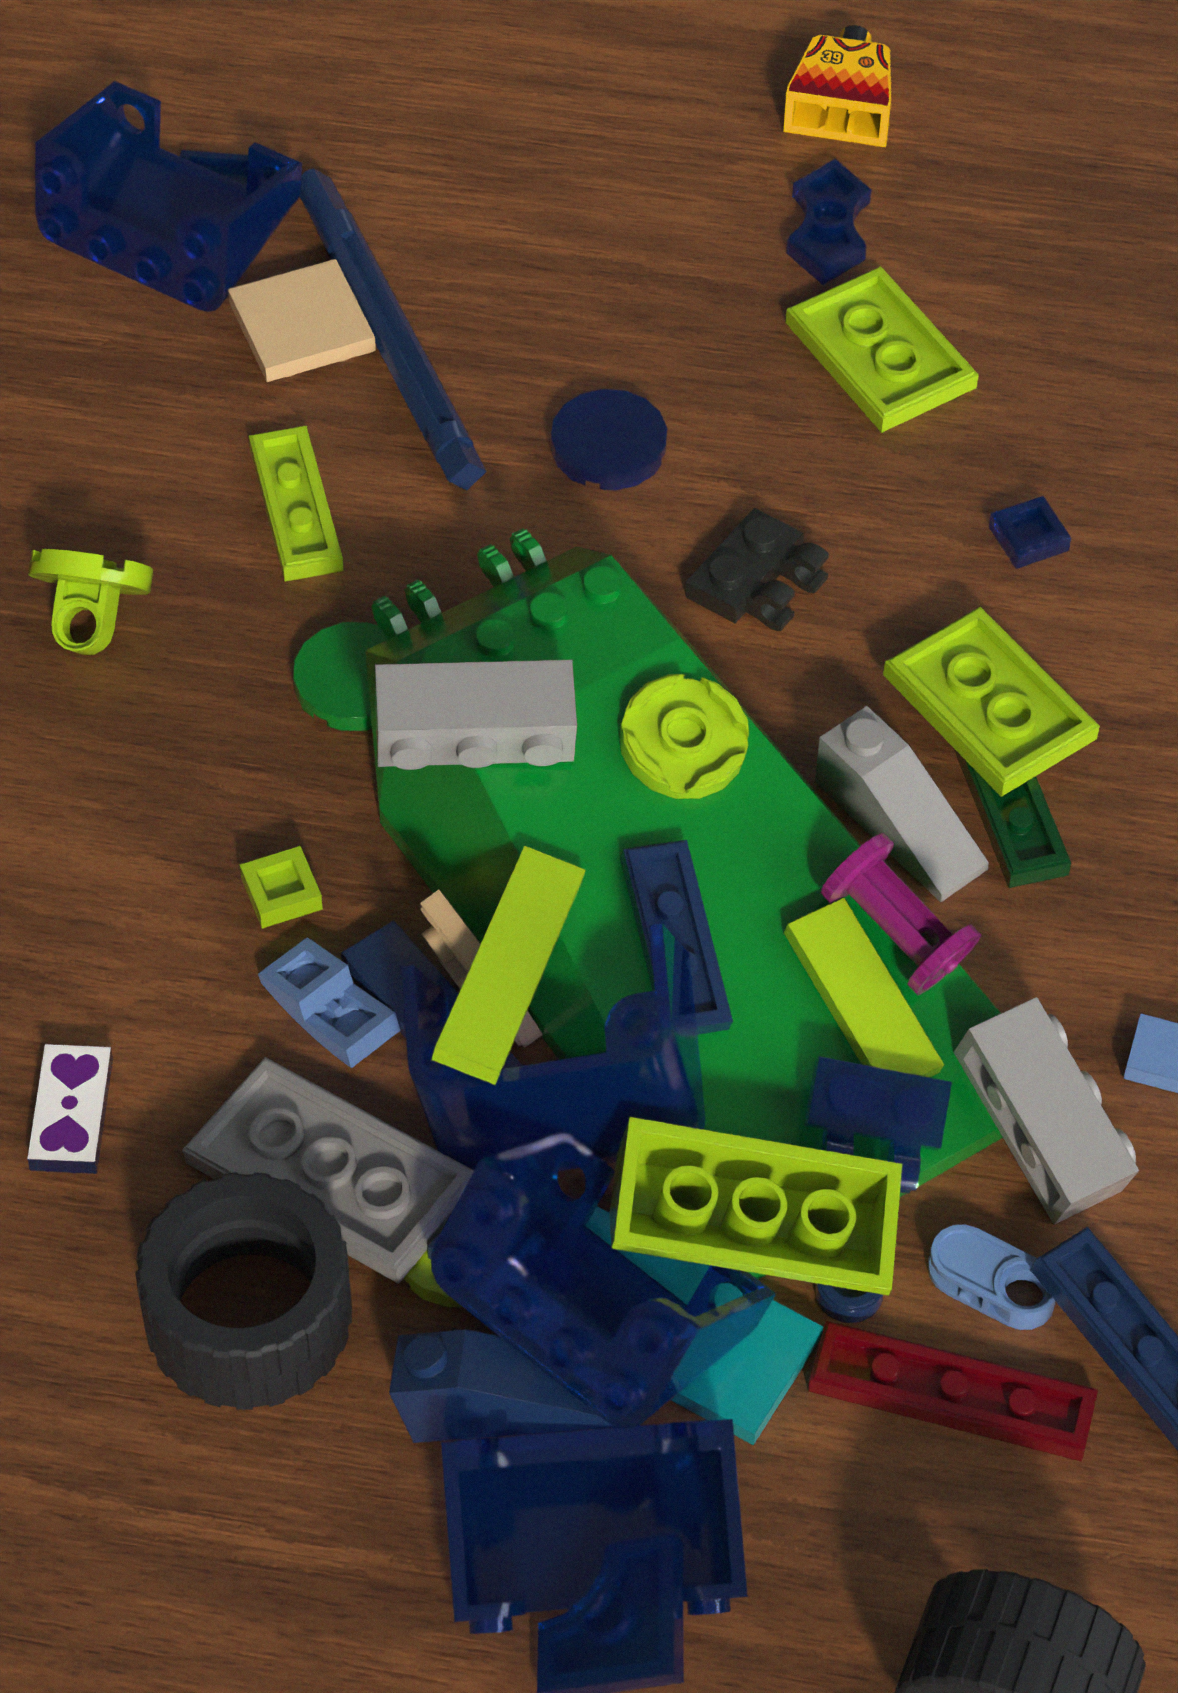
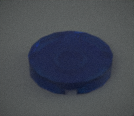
M600 389L580 394L562 406L553 419L551 452L557 467L572 481L586 486L587 480L591 483H599L602 490L616 491L637 486L655 475L662 465V458L666 453L668 428L661 412L647 399L624 390Z

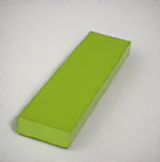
M524 846L438 1039L431 1060L496 1085L586 872L585 869Z

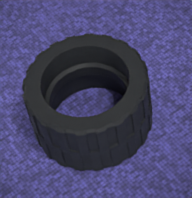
M238 1172L221 1174L222 1177L208 1181L204 1179L191 1185V1188L184 1193L176 1194L165 1203V1208L158 1216L152 1218L146 1228L147 1234L144 1241L139 1244L136 1256L138 1271L135 1272L146 1338L150 1351L156 1356L158 1367L166 1377H170L177 1383V1388L189 1396L194 1395L203 1399L206 1404L217 1407L222 1405L236 1407V1410H253V1407L265 1405L272 1407L285 1403L286 1399L297 1394L302 1395L313 1388V1384L322 1376H326L336 1365L335 1360L337 1356L345 1349L349 1338L348 1326L352 1323V1300L346 1242L342 1241L341 1227L335 1216L328 1213L324 1203L315 1194L307 1193L300 1188L299 1184L288 1179L281 1180L271 1177L270 1174L258 1172L253 1174H238ZM240 1255H264L280 1259L298 1269L311 1283L301 1300L287 1313L273 1321L253 1327L229 1328L214 1325L196 1317L180 1303L186 1289L200 1273L217 1262Z
M972 1569L968 1572L959 1571L949 1574L946 1578L939 1579L934 1584L894 1693H1138L1145 1672L1146 1662L1143 1658L1142 1648L1138 1641L1133 1639L1131 1632L1122 1623L1116 1621L1109 1612L1085 1600L1083 1596L1036 1577L1031 1578L1004 1570Z

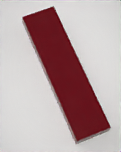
M826 1321L809 1380L808 1392L1082 1462L1098 1389Z

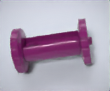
M880 833L861 845L842 862L827 879L820 893L831 904L850 895L916 964L917 968L907 985L916 995H920L936 985L947 974L953 972L978 943L981 934L971 924L952 933L884 862L891 852L894 843L885 833Z

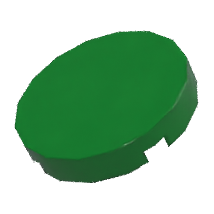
M343 622L321 629L304 642L294 660V692L302 709L313 719L315 714L317 717L327 720L328 727L341 731H367L372 729L365 650L388 640L378 625L369 622Z

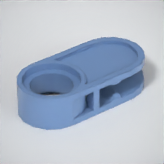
M952 1225L943 1229L934 1238L928 1261L929 1277L935 1287L944 1294L1006 1326L1018 1330H1032L1040 1327L1053 1314L1056 1301L1030 1270L1037 1259L1036 1257L979 1228L969 1225ZM1016 1280L1030 1281L1040 1288L1043 1293V1299L1033 1306H1021L1009 1299L1005 1288Z

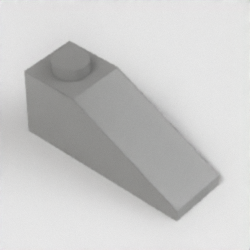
M868 706L819 737L815 783L872 837L885 833L894 843L889 854L938 901H944L988 870L989 862L911 747Z

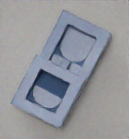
M308 937L258 973L261 984L286 1012L315 1040L350 1068H353L400 1031L395 1012L353 983L348 965Z

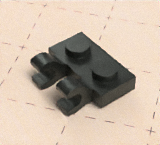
M753 508L686 581V598L735 624L745 613H748L767 627L776 631H782L794 617V611L785 606L795 596V591L787 584L775 579L781 575L794 582L802 590L816 593L828 579V573L819 568L829 558V553L817 544L803 543V532Z

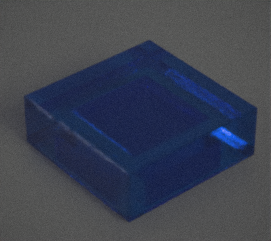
M1044 496L1002 509L990 515L989 528L1016 569L1069 551L1071 536Z

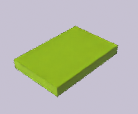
M881 266L786 310L785 323L881 433L977 388L979 374Z
M981 607L885 661L883 676L1001 797L1097 739L1100 726Z

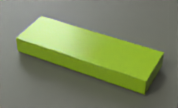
M307 426L250 435V452L284 581L343 571V557Z
M845 898L787 924L784 931L786 938L882 1100L940 1073L944 1063Z

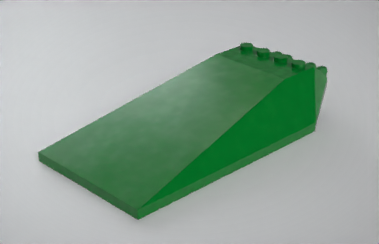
M522 528L512 533L509 540L513 554L518 559V562L522 564L525 572L514 577L506 558L499 553L494 545L489 544L479 549L476 555L482 573L489 579L493 588L449 610L441 612L435 596L419 579L406 585L407 587L404 589L410 609L421 622L408 629L402 613L388 597L383 596L373 601L371 608L374 619L388 639L365 650L380 824L433 893L440 890L480 944L524 846L586 870L579 891L529 1005L528 1012L543 1035L541 1037L620 1141L623 1138L629 1117L895 1162L902 1164L900 1197L1003 1138L954 1054L955 1049L969 1028L1002 1013L960 963L953 972L947 974L936 985L926 992L916 995L907 985L917 968L916 964L861 906L848 895L844 897L944 1063L940 1073L885 1100H882L784 934L787 924L831 904L820 893L823 885L840 864L861 845L738 699L737 701L748 719V749L739 773L723 790L701 799H674L652 791L631 773L621 754L619 729L630 699L646 683L668 674H685L684 679L700 681L702 677L718 683L732 696L734 694L612 555L576 546L547 561L541 545L531 536L527 529L524 530ZM572 660L577 717L574 761L557 762L549 766H534L529 763H498L483 768H470L462 764L427 765L415 770H405L396 766L378 767L375 665ZM687 840L733 1022L729 1030L664 1040L620 857L623 849ZM715 1266L718 1271L746 1286L766 1276L764 1274Z

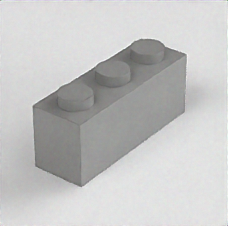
M572 660L375 665L378 767L396 766L405 770H415L427 765L462 764L470 768H483L498 763H529L534 766H549L557 762L574 761L577 717Z
M1036 997L969 1028L955 1049L954 1054L1053 1225L1122 1192L1138 1173L1139 1169L1135 1164L1136 1154L1130 1139L1121 1129L1114 1128L1101 1106V1093L1095 1080L1086 1071H1080L1067 1049L1068 1040L1063 1026L1054 1015L1046 1013Z

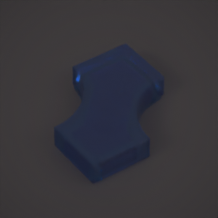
M836 159L793 183L792 197L802 208L805 219L801 226L787 239L786 254L822 285L865 261L867 246L863 238L856 231L854 220L859 212L870 204L872 189Z

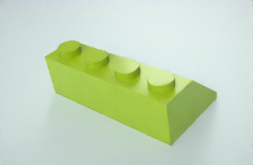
M629 1117L617 1152L609 1213L611 1248L889 1296L893 1283L902 1164Z

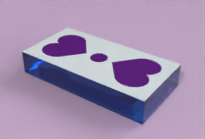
M45 1044L27 1158L30 1171L97 1174L113 1064L111 1047Z

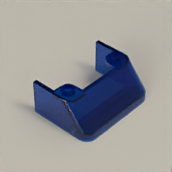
M663 923L649 925L655 991L626 996L612 1007L605 1022L607 1052L502 1069L496 1085L431 1060L435 1046L449 1017L448 994L415 965L401 967L408 1067L437 1151L476 1171L479 1180L491 1182L614 1163L617 1159V1152L629 1117L704 1129L705 1107L690 954Z

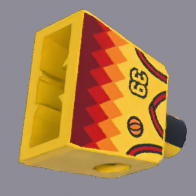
M857 25L843 28L839 37L826 35L813 37L787 87L783 132L886 147L891 109L890 48L885 44L871 42L872 37L869 31Z

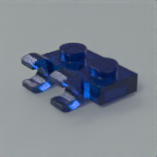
M819 1056L815 1059L804 1126L824 1129L820 1150L853 1155L854 1135L890 1142L887 1161L902 1164L900 1192L909 1194L910 1191H916L921 1165V1148L935 1151L941 1149L952 1082Z

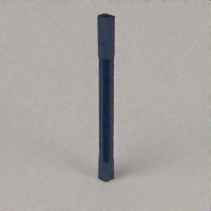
M314 168L305 171L296 180L295 189L316 227L317 234L331 260H337L375 336V344L434 458L440 464L449 482L468 490L487 472L474 448L472 439L332 179Z

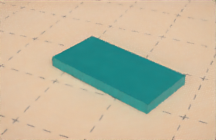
M587 1200L584 1201L548 1253L689 1354L688 1367L662 1396L752 1445L757 1441L822 1337L823 1326L709 1265L612 1249L609 1212Z

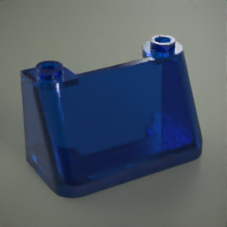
M733 1419L696 1420L440 1442L454 1622L469 1621L470 1634L513 1630L512 1616L525 1615L527 1612L671 1600L674 1602H687L688 1615H707L731 1612L730 1598L748 1597Z

